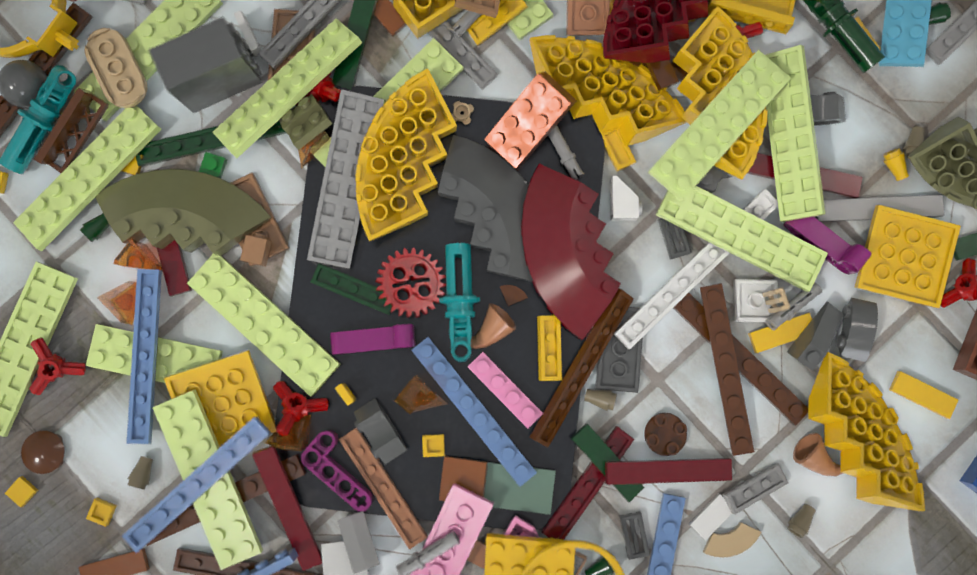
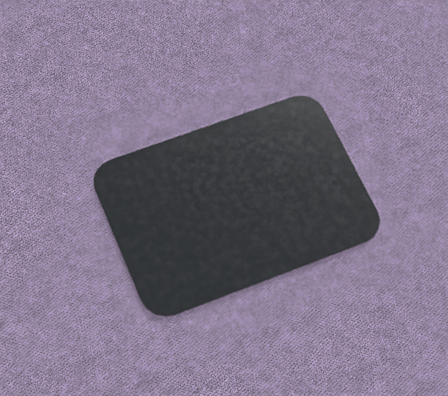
M352 86V90L343 87L339 90L342 89L373 97L381 88ZM442 95L451 114L454 112L453 105L457 101L467 105L471 104L474 107V111L470 115L471 122L465 125L463 122L456 121V132L440 139L447 155L452 137L456 135L481 144L506 160L484 139L514 102ZM329 99L322 102L321 105L332 124L310 141L289 317L331 355L330 333L413 324L416 346L429 337L532 467L556 471L551 515L492 507L483 527L506 529L509 522L516 515L533 525L536 530L544 528L571 490L575 443L571 437L577 432L581 391L549 447H546L530 438L541 416L527 428L468 366L484 352L529 400L544 413L584 344L586 336L581 340L561 324L562 380L539 381L537 316L555 315L549 311L543 298L537 293L533 282L487 272L491 251L471 247L472 293L474 296L480 297V302L473 304L475 317L470 318L472 337L476 335L483 325L490 303L506 311L513 319L516 329L488 347L471 348V356L465 362H458L452 356L449 331L450 319L445 318V313L447 312L445 304L433 302L435 309L431 310L427 307L428 313L424 315L420 311V315L417 318L414 312H412L410 318H407L406 312L398 316V309L387 315L310 283L319 262L309 261L307 257L325 167L313 154L332 137L339 100L335 102ZM569 110L557 126L571 152L577 156L575 159L584 172V175L579 177L576 170L574 171L578 178L577 181L599 194L589 213L598 218L605 157L603 136L596 123L590 118L584 116L573 119ZM549 136L542 141L523 165L515 168L527 181L528 185L538 164H542L571 178L565 165L561 164V158ZM446 160L430 167L438 187L420 196L428 211V216L370 242L360 218L350 269L321 264L379 287L381 283H377L376 279L382 277L377 273L378 270H385L381 265L382 262L389 264L387 260L389 255L395 259V251L402 255L403 249L406 248L409 254L412 248H415L416 254H419L421 250L424 251V257L431 254V262L438 260L435 267L443 268L439 275H445V278L440 280V282L446 284L445 245L452 243H467L471 245L475 227L455 222L457 200L439 197L438 190ZM455 258L456 296H463L462 258ZM421 266L414 267L417 275H424V269ZM393 270V276L396 279H403L404 274L401 270ZM409 278L406 283L393 284L392 287L396 288L410 284L412 288L416 283L429 282V279L425 278L413 282ZM424 286L419 287V294L427 297L428 289ZM446 286L444 288H440V290L443 291L445 294L443 296H437L439 299L447 295ZM500 286H516L523 290L528 298L507 306ZM399 290L397 292L400 300H407L408 295L405 291ZM459 346L455 350V354L458 357H464L468 352L465 346ZM414 347L332 355L341 365L312 397L283 371L281 372L280 381H284L293 393L297 392L306 396L307 399L327 398L328 410L307 412V416L294 423L287 436H281L279 433L274 432L272 445L275 446L280 460L283 461L296 454L299 455L301 460L305 449L318 434L325 430L335 431L340 439L356 428L354 422L357 420L353 412L376 398L407 448V451L387 464H384L380 458L378 459L415 517L419 520L436 521L445 501H439L445 456L500 463L412 352ZM341 383H346L357 398L351 405L347 406L335 389ZM279 396L275 420L276 428L283 417L282 410L284 409ZM362 432L363 436L365 437V439H366L367 442L369 443L370 447H372V445H371V443L369 442L368 438L366 437L365 433ZM325 434L322 438L323 443L326 446H331L332 437ZM444 434L445 456L423 457L422 435ZM338 441V444L329 455L371 491L343 445ZM310 451L308 458L311 462L316 463L318 455ZM304 464L303 467L306 474L290 481L300 505L310 508L362 512L350 506L305 467ZM326 466L325 474L329 477L334 476L335 471L333 467ZM342 480V489L345 491L351 490V483L347 480ZM356 488L350 496L353 497L358 489ZM373 494L374 498L371 506L363 512L365 514L387 516ZM366 496L359 497L360 500L358 502L360 504L365 502Z

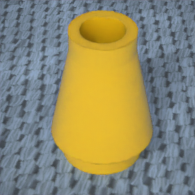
M900 148L883 154V162L894 175L896 181L909 177L904 152H901Z

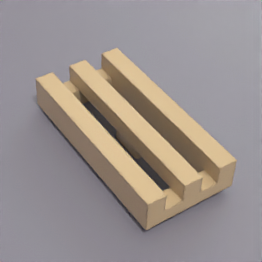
M784 288L762 293L763 297L768 296L769 300L765 301L766 305L771 304L772 308L768 309L769 313L790 309ZM780 293L781 297L774 299L773 295ZM783 302V305H781V306H777V304H776V303Z

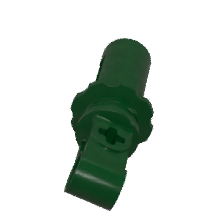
M803 0L810 11L818 18V22L822 23L827 29L822 36L825 38L832 34L863 74L885 58L884 54L854 19L855 17L853 16L858 12L857 8L851 11L847 10L843 0Z

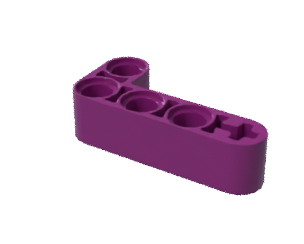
M815 217L786 221L783 224L797 238L827 252L825 260L847 275L858 273L872 255L862 245L848 244Z
M413 324L330 333L332 355L416 347Z
M333 430L321 432L301 456L302 463L355 510H367L373 502L372 492L329 455L338 444L339 438L337 433ZM325 434L332 437L331 446H326L323 443L322 438ZM310 451L318 455L316 463L309 460L308 454ZM326 466L333 467L335 471L334 476L329 477L325 474ZM342 480H347L351 483V490L345 491L342 489ZM357 488L358 491L355 493V495H354L353 497H351L350 495H351V494L355 491V489ZM366 496L365 502L360 504L358 502L360 500L359 497Z

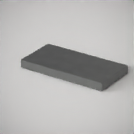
M629 307L616 331L640 308ZM613 334L597 362L595 389L638 393L643 337L631 349H627Z

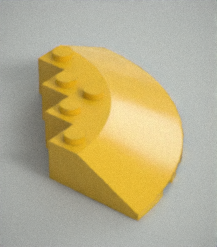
M718 6L673 59V62L688 73L677 87V90L692 101L691 105L681 115V118L689 125L695 121L755 54V52L752 53L746 36H742L735 27L737 24ZM766 107L715 163V167L741 180L745 177L753 165L764 139L763 133L767 124L768 113Z
M555 35L530 37L529 41L536 75L544 71L547 72L577 100L570 108L573 119L592 115L600 132L618 128L626 146L647 141L687 123L681 118L685 111L676 98H672L667 92V88L658 91L649 69L641 64L637 67L629 61L604 59L602 43L590 39L582 41L575 39V36L556 38Z
M428 68L410 78L389 97L385 104L377 111L362 142L356 168V198L361 222L369 242L428 216V211L420 196L438 187L430 167L446 160L447 153L440 139L456 132L457 125Z
M827 352L809 396L808 419L825 425L824 446L841 451L840 472L857 477L856 499L877 505L925 511L923 485L918 483L916 470H919L918 462H914L910 450H913L907 433L902 434L897 425L899 417L893 408L887 407L882 399V392L873 382L868 383L863 378L864 374L860 370L855 371L849 366V362Z

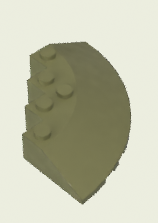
M957 117L939 127L908 158L915 170L936 191L952 201L977 209V128L973 130L970 122Z
M163 169L139 173L108 186L95 197L110 227L122 243L134 246L146 237L153 247L163 249L176 240L184 251L190 253L205 243L213 254L223 256L245 239L246 235H250L272 218L256 200L235 185L221 178L192 170Z

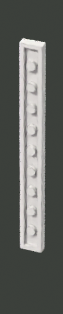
M764 189L743 210L764 220L778 207V201L767 189ZM708 242L631 316L614 335L627 349H631L712 271L729 252Z

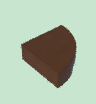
M500 286L507 306L528 298L525 292L516 286Z

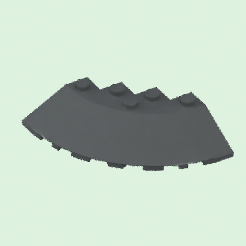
M453 135L440 181L439 197L458 201L454 217L455 222L475 226L471 247L491 251L487 272L532 282L533 279L525 262L523 238L521 235L523 203L526 198L528 183L526 182L525 184V179L518 171L497 153L472 140Z

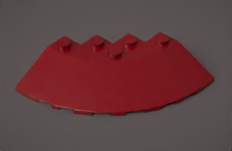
M614 0L613 9L607 18V26L603 38L604 59L641 63L670 60L668 42L689 38L688 20L708 17V0Z
M538 164L530 179L523 203L521 235L526 266L529 268L537 293L543 298L549 311L561 321V324L568 331L583 340L610 304L621 285L619 281L604 272L614 253L596 242L606 223L589 213L599 194L573 178Z

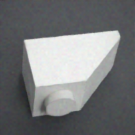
M612 176L610 179L611 221H636L639 215H642V203H639V197L618 176Z

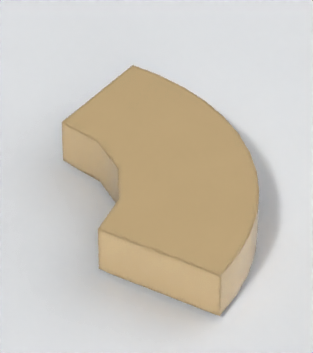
M739 522L735 529L728 533H713L709 537L703 553L714 557L738 555L749 549L759 538L761 532Z

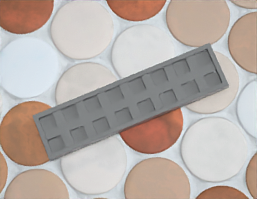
M341 89L307 257L309 261L350 269L360 220L356 198V168L364 137L377 111L383 106L384 99Z

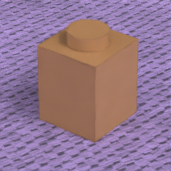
M254 233L253 236L246 235L240 260L266 267L272 242L266 239V235Z

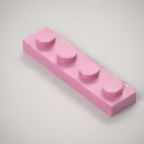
M484 352L468 366L527 428L543 414Z

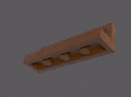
M78 88L34 160L40 164L50 165L59 173H62L76 159L109 104L91 91ZM94 100L101 106L96 113L91 114L89 106ZM81 119L87 120L88 126L85 131H79L78 123ZM75 136L77 144L74 148L69 149L67 141L70 137ZM59 154L65 155L66 161L62 167L55 163Z

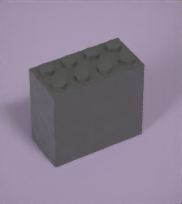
M224 17L149 49L166 90L193 113L262 83L259 77L262 75L258 64L255 63L254 55L245 39L241 37L233 23H228Z

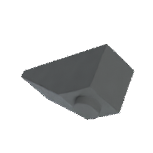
M826 302L788 349L787 353L814 371L826 356L844 314L832 304Z

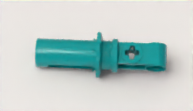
M63 65L53 67L45 83L40 87L36 98L31 99L29 102L31 104L29 109L18 110L17 113L23 117L22 121L0 157V164L5 168L18 174H24L48 131H52L56 118H59L61 115L59 113L60 109L65 105L71 90L76 84L75 75ZM68 74L65 81H59L60 75Z
M452 243L445 245L447 295L439 299V303L446 305L447 312L445 313V318L450 319L449 331L452 356L458 362H465L471 356L472 326L470 318L475 317L473 304L480 302V297L474 296L472 293L471 245L467 243ZM455 258H462L463 296H456ZM465 346L468 350L467 355L464 357L456 356V348Z

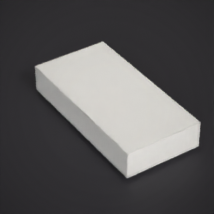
M242 11L235 12L234 16L251 52L255 57H258L261 48L246 16Z
M718 493L689 525L706 541L732 512L724 497Z

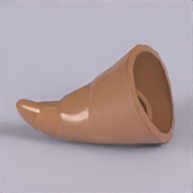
M490 303L483 325L471 339V348L488 347L516 329L513 319L502 308Z
M811 433L798 441L793 452V459L796 463L824 476L836 477L843 474L840 472V465L834 463L828 455L820 434Z

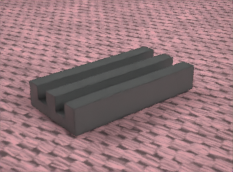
M663 218L658 219L670 260L691 254L685 230L677 226L685 250L681 252L674 226L667 221L676 254H674L665 225L667 220Z
M641 512L619 515L628 559L650 556ZM635 518L638 520L644 552H640L634 524ZM625 520H629L635 548L634 554H632Z

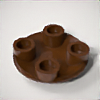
M659 413L653 416L646 424L644 431L645 441L648 447L658 455H676L686 443L687 426L674 414Z
M37 431L28 436L21 449L24 465L30 471L37 474H47L61 467L65 454L62 437L50 431Z

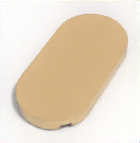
M101 28L94 31L87 39L88 42L85 45L84 52L105 97L112 104L120 108H130L138 105L147 93V81L127 40L121 33L110 28Z

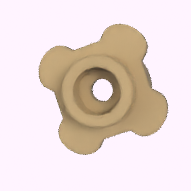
M460 101L455 102L453 105L454 112L451 114L454 121L463 122L465 125L471 122L470 115L474 111V107L471 104L467 105Z

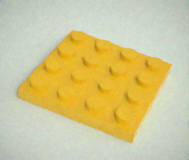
M875 205L865 248L872 255L858 272L854 288L933 308H940L961 226L882 205Z
M249 350L164 378L171 399L196 390L220 447L256 416L271 433L276 432L275 420Z
M487 533L484 575H521L528 562L541 550L555 543L569 540ZM566 548L547 555L531 569L528 575H573L575 548Z

